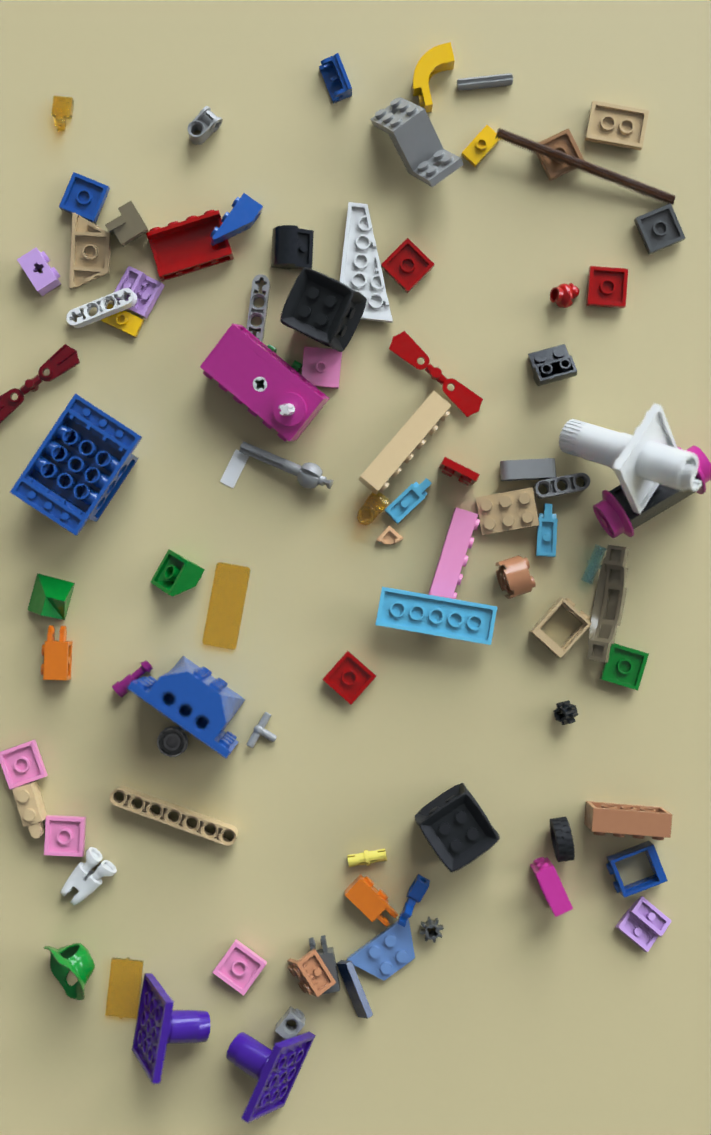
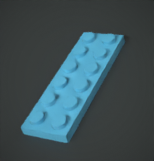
M382 587L375 625L491 645L497 606Z

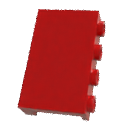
M209 210L204 215L198 217L195 215L190 216L182 222L174 221L163 228L154 227L149 230L150 232L146 233L156 262L157 272L162 282L234 259L228 239L214 246L211 245L212 237L210 235L216 226L219 228L223 223L221 222L219 210Z

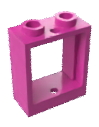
M539 857L535 859L534 863L530 866L554 916L557 917L572 910L571 902L549 858Z

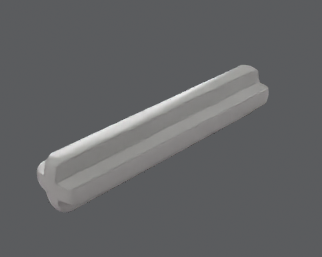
M508 73L462 78L457 80V89L463 91L509 86L513 84V75Z

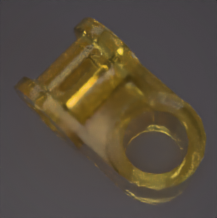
M380 491L377 494L372 492L358 511V522L362 525L371 524L391 500ZM362 512H363V513L369 512V513H370L369 518H371V519L366 518L365 520H363V519H362V516H363Z

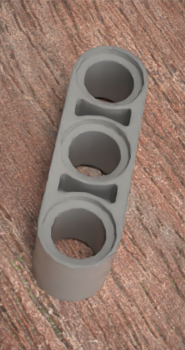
M555 458L500 461L501 481L555 478Z
M576 473L541 480L533 486L534 495L539 499L579 492L590 485V478L585 473ZM577 477L584 480L583 487H579L576 484ZM558 481L565 483L564 491L557 488ZM539 485L546 486V494L539 493Z

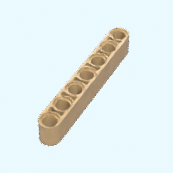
M119 786L110 794V802L114 806L222 845L230 846L235 843L238 837V829L231 824L134 789ZM116 792H122L124 800H118ZM135 798L141 799L142 807H137L134 804ZM152 805H158L161 812H153ZM170 812H177L179 819L173 820L170 817ZM188 819H196L197 826L189 825ZM206 825H213L215 827V832H208L206 830ZM225 831H230V832H232L233 835H234V838H232V839H227V838H225L224 832H225Z

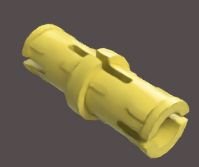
M385 848L375 851L364 850L363 853L347 855L349 868L359 865L370 866L371 863L387 861Z

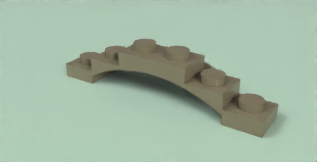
M607 546L606 557L603 559L593 603L587 659L608 663L611 644L615 642L617 625L620 626L627 592V588H625L628 568L625 567L629 550L627 547Z

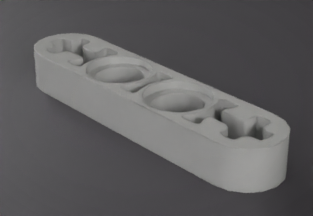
M262 274L255 276L252 282L246 328L252 334L254 333L250 329L254 331L261 330V333L256 332V337L261 342H263L270 291L269 279ZM260 280H264L266 284L262 287V293H266V295L259 293V286L256 283H260ZM257 298L264 300V305L260 308L254 306V300ZM254 317H260L262 323L255 327L251 324V320Z

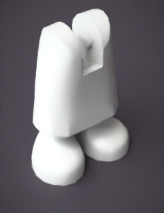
M89 847L86 851V862H80L60 892L65 897L73 887L79 890L70 901L74 906L83 901L102 884V877L113 876L117 872L114 864L108 860L102 861L95 872L92 870L103 859L102 854L94 847Z

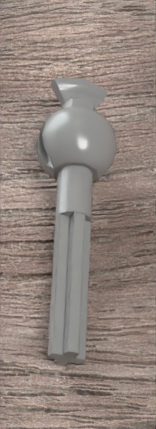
M244 441L240 446L239 452L297 476V481L304 488H316L319 484L321 486L326 485L328 489H331L334 480H327V477L322 476V469L315 463L309 462L301 466Z

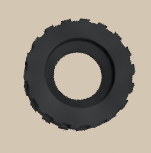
M566 817L550 819L551 840L557 861L574 860V843L568 819Z

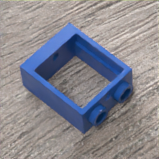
M650 841L606 857L608 860L606 864L607 870L610 875L613 874L615 879L613 882L614 888L624 898L668 881L654 844ZM645 851L654 875L624 886L615 862Z

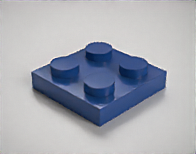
M73 172L59 208L71 214L76 213L96 224L110 188L107 185Z

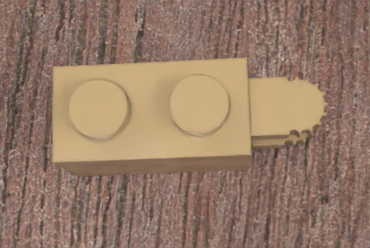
M36 780L12 789L23 827L28 826L31 837L38 839L45 833L43 820L46 819L47 812Z

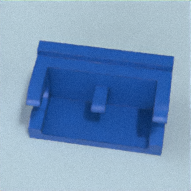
M339 53L322 60V65L319 66L332 103L351 97L352 87Z

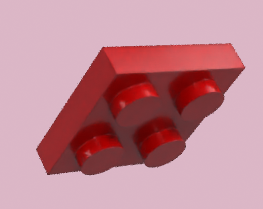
M407 238L381 264V267L408 293L435 264Z
M590 266L586 306L625 308L628 269Z
M444 457L439 466L442 469L441 473L449 477L454 475L459 478L458 481L467 486L469 484L473 485L480 475L447 457Z
M347 651L322 680L352 705L375 679L376 675L353 654Z

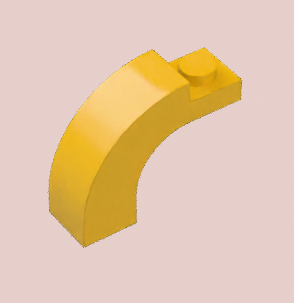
M451 42L428 50L415 67L412 94L413 97L418 96L419 106L423 107L427 113L432 112L433 106L428 84L430 79L435 74L451 70L454 67L455 60Z

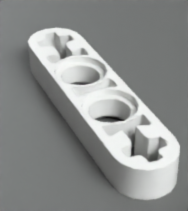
M123 288L70 310L66 320L74 328H82L133 307L137 302V295L131 289ZM113 300V301H114V306H113V308L107 309V308H106L107 303H108L109 301ZM96 307L97 313L94 316H90V310Z

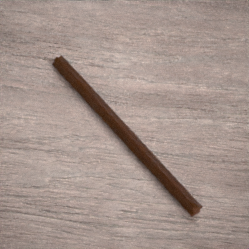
M498 128L496 138L498 137V140L500 138V141L501 139L502 141L505 140L504 142L507 141V143L509 141V144L511 143L513 146L516 144V146L518 145L522 149L525 147L527 151L528 149L529 152L531 150V153L532 151H534L533 153L536 152V154L538 152V155L540 153L542 157L545 155V157L547 156V158L549 157L553 161L556 159V161H560V164L562 162V165L563 163L567 164L566 166L569 164V167L571 165V168L573 167L575 170L578 168V170L580 169V171L582 170L586 174L589 172V174L591 173L595 177L600 176V178L602 177L606 181H613V184L615 182V185L617 183V186L619 184L622 185L621 187L624 186V188L626 186V189L628 187L630 191H637V193L639 192L643 196L648 195V197L650 196V198L652 197L656 201L661 200V202L663 201L667 205L669 203L674 204L675 195L673 196L671 193L662 192V190L660 191V189L653 186L651 188V186L640 183V181L638 182L629 177L627 178V176L616 174L614 171L605 170V168L596 166V164L594 166V164L585 162L583 159L574 158V156L565 154V152L563 154V152L554 150L552 147L543 146L539 142H534V140L532 142V140L525 139L521 135H514L510 131L507 132L505 129Z

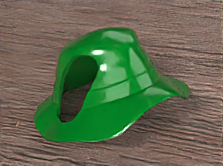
M74 943L59 949L44 946V949L50 950V969L63 987L66 995L72 999L83 1000L85 998V985L95 968L90 952L81 943ZM69 971L78 980L73 986L69 985L66 981Z

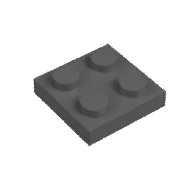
M671 203L634 219L649 255L685 239Z

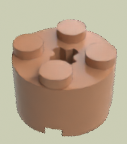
M517 555L496 562L495 566H499V570H496L497 580L501 590H506L508 593L505 595L507 599L531 592L532 588L536 587L533 576H530L528 570L530 564L526 557L522 558Z

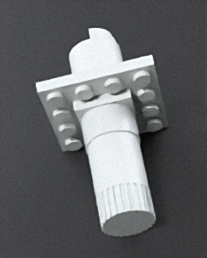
M653 404L651 409L645 414V418L640 426L636 428L634 435L616 432L576 419L567 421L560 433L559 446L562 452L614 469L633 512L641 514L659 484L680 491L689 489L696 491L702 486V482L695 479L698 470L697 455L677 448L661 405Z

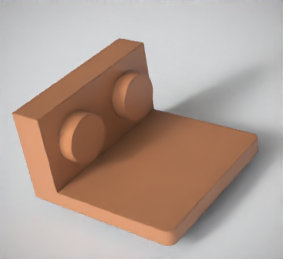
M312 949L298 961L291 958L287 960L290 965L288 966L289 971L294 977L297 976L300 981L298 985L304 993L307 992L309 995L319 997L336 983L316 949Z

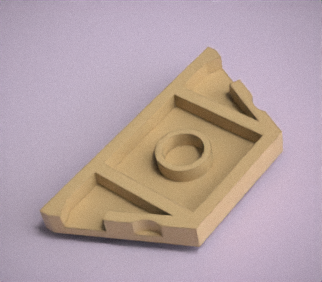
M72 213L69 288L75 289L110 273L111 234L80 215Z

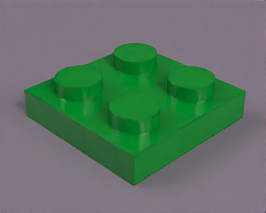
M611 644L608 663H604L600 679L638 690L649 654L619 644Z

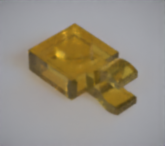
M53 97L51 114L55 118L54 126L57 127V131L65 132L66 119H72L74 107L72 97Z

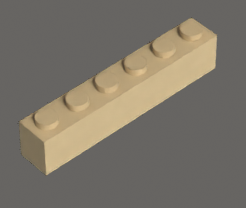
M433 391L363 472L359 481L374 494H377L379 491L383 493L390 485L388 480L391 477L396 478L402 471L400 466L404 462L406 464L409 463L414 457L412 452L416 448L420 450L426 443L424 438L428 434L432 436L438 428L436 424L440 420L444 421L449 416L450 412L448 410L451 404Z

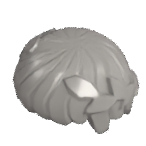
M170 726L159 734L157 746L164 755L177 757L187 749L188 738L182 729L177 726Z

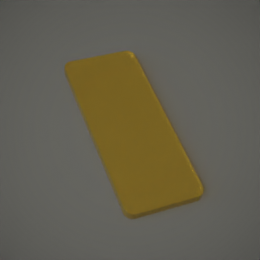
M223 562L217 563L203 635V644L231 650L236 649L251 571L249 567Z

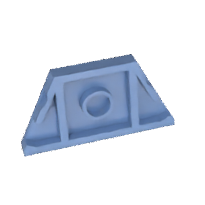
M409 918L405 927L399 925L398 921H396L347 957V960L352 961L353 965L385 981L415 959Z

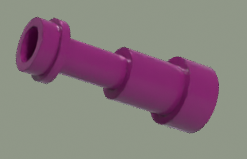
M147 660L141 662L142 666L133 674H128L123 680L117 681L112 686L121 698L128 693L127 690L129 689L127 687L131 681L140 678L145 672H151L153 667Z

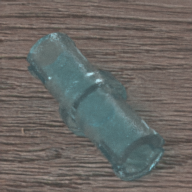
M595 544L590 560L586 562L588 565L581 578L582 581L593 584L598 568L601 569L602 565L600 564L607 550L606 548Z

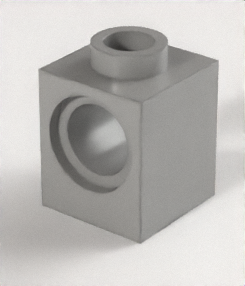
M290 1006L277 1022L275 1031L285 1040L295 1037L305 1025V1015L301 1010ZM294 1020L297 1024L290 1026L287 1024V1021Z

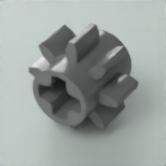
M428 917V921H421L424 929L420 930V934H425V941L431 939L435 943L437 937H443L439 930L444 928L443 925H438V918L431 920ZM433 927H435V931H428V928L432 929Z

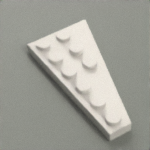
M348 202L340 282L366 297V306L361 320L393 323L368 204Z

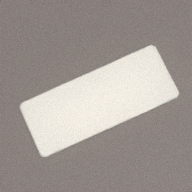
M236 449L220 482L234 488L249 456Z

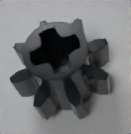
M569 700L556 704L558 708L553 710L556 721L562 722V725L576 722L574 719L578 715L576 705L570 704Z

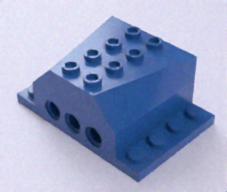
M75 393L10 493L78 536L88 519L98 521L139 459L132 453L143 437Z
M182 656L173 669L160 676L158 680L152 676H144L130 682L127 689L223 757L227 758L238 744L237 737L229 731L227 733L224 732V729L245 699L228 688L226 681L219 677L216 679L211 676L212 672L203 666L201 668Z

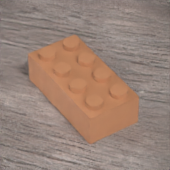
M586 801L584 824L595 835L605 836V833H613V836L625 837V834L638 839L652 836L654 840H664V837L671 838L672 814L663 807Z

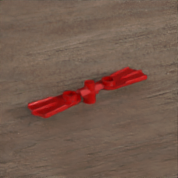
M405 331L393 336L389 347L390 351L416 369H425L433 380L438 381L442 385L443 392L466 417L479 412L483 401L480 396L457 380L447 379L442 374L440 368L429 364L428 355ZM419 358H422L424 360V364H418L417 360ZM449 384L454 386L453 391L448 390L447 386Z

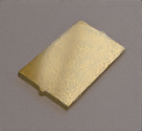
M112 957L105 1015L116 1016L120 1019L123 1017L137 1019L144 961L132 960L129 957L126 959Z

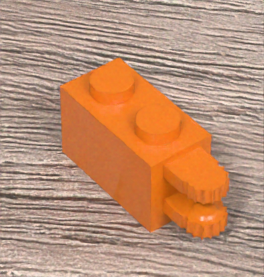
M49 625L47 641L42 645L44 664L41 665V675H43V680L67 681L71 679L73 641H66V626L60 627L59 641L55 640L54 625Z
M360 874L346 888L345 896L371 922L377 918L387 927L390 923L381 913L386 910L394 918L398 916V913L388 904V896L381 889L378 891L373 886L374 882L368 876L364 877Z

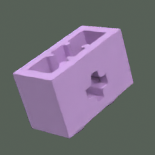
M35 247L17 259L41 296L61 285L58 279L61 276L55 267L51 268L48 262L50 259L44 251L40 252Z

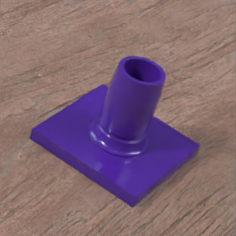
M145 973L132 1051L152 1084H156L161 1081L167 1044L206 1042L209 1038L211 1024L207 1011L173 1010L174 1002L152 973Z
M310 1031L276 1043L272 1050L244 1032L239 1033L234 1038L228 1048L227 1059L258 1081L241 1118L242 1120L249 1123L285 1105L316 1035Z

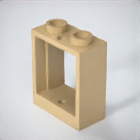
M559 598L529 631L559 658H562L592 624L588 621L590 617L582 610L578 612L574 608V602L569 598ZM563 606L581 625L559 647L541 628Z

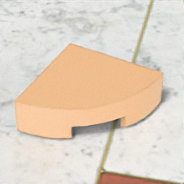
M388 526L376 540L382 544L391 545L398 543L403 537Z

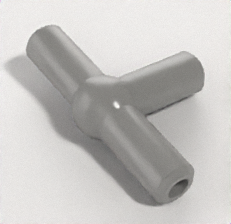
M265 712L258 725L254 727V732L247 742V746L250 748L254 747L260 735L272 742L276 740L277 735L264 729L271 718L270 713Z

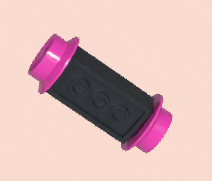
M695 445L685 450L696 454L698 457V470L695 479L702 482V486L698 490L680 491L659 484L641 514L633 512L621 485L611 491L603 490L602 501L593 505V510L605 532L613 539L622 533L628 537H633V529L695 492L704 494L706 492L705 483L711 480V463L704 452Z

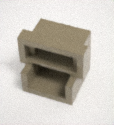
M132 201L118 208L121 216L105 224L110 234H115L122 246L149 232Z

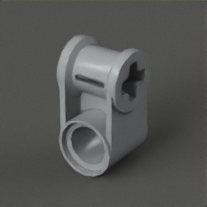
M209 106L204 107L188 125L190 141L195 145L203 144L223 122L221 117H217L211 112ZM197 130L201 131L199 135L193 134V132Z

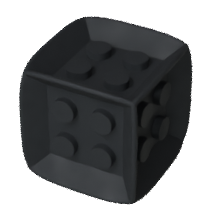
M305 267L298 275L281 313L280 322L330 348L342 352L349 344L361 320L367 299L360 292L352 290L345 284Z
M464 783L448 789L425 805L415 815V821L420 826L426 840L450 872L457 871L468 865L493 847L500 839L498 832L493 828Z

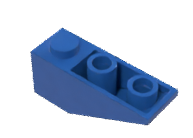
M243 193L241 198L237 197L232 204L233 209L231 212H226L222 217L221 222L223 223L219 228L216 226L210 235L212 237L211 245L214 246L250 229L260 216L263 206L245 193Z

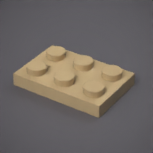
M592 101L585 141L641 151L649 111Z
M533 487L476 497L482 535L540 526Z

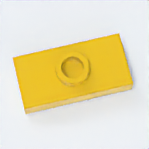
M486 125L461 155L476 167L499 142L498 137L496 138L497 133Z
M109 303L107 309L113 308L114 305ZM121 311L101 319L102 322L135 338L144 322L143 319L126 311Z

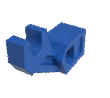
M419 874L409 888L406 896L408 899L398 918V924L405 927L408 918L411 917L416 902L419 903L429 888L430 880Z

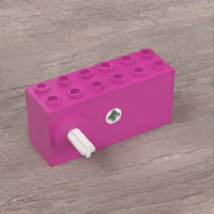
M232 323L200 366L204 370L203 374L211 380L214 378L219 383V388L225 392L229 391L234 395L232 398L241 405L244 403L248 407L249 413L255 417L259 416L262 418V423L269 429L274 428L278 432L277 436L285 442L287 440L289 442L297 440L330 399L242 325Z

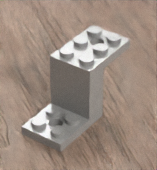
M404 98L394 99L388 107L377 111L375 116L370 119L373 126L389 134L407 172L431 187L464 165L460 157L443 148L426 110Z

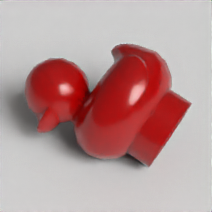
M573 283L560 284L558 287L552 288L550 300L560 308H568L573 303L572 299L579 295V289Z

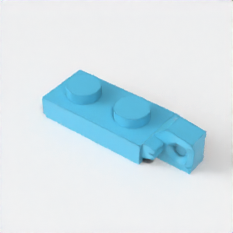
M426 478L420 485L417 482L411 484L384 511L398 524L425 499V496L428 494L425 490L432 483Z
M545 503L544 513H539L540 526H537L536 556L556 557L558 519L557 514H552L553 504Z

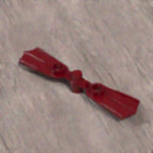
M64 344L39 368L38 375L32 379H27L25 384L19 389L14 388L0 396V423L23 403L25 394L29 391L35 392L38 390L42 380L46 382L52 381L80 364L77 350ZM49 369L50 374L45 376L44 371ZM13 394L18 395L16 400H12Z

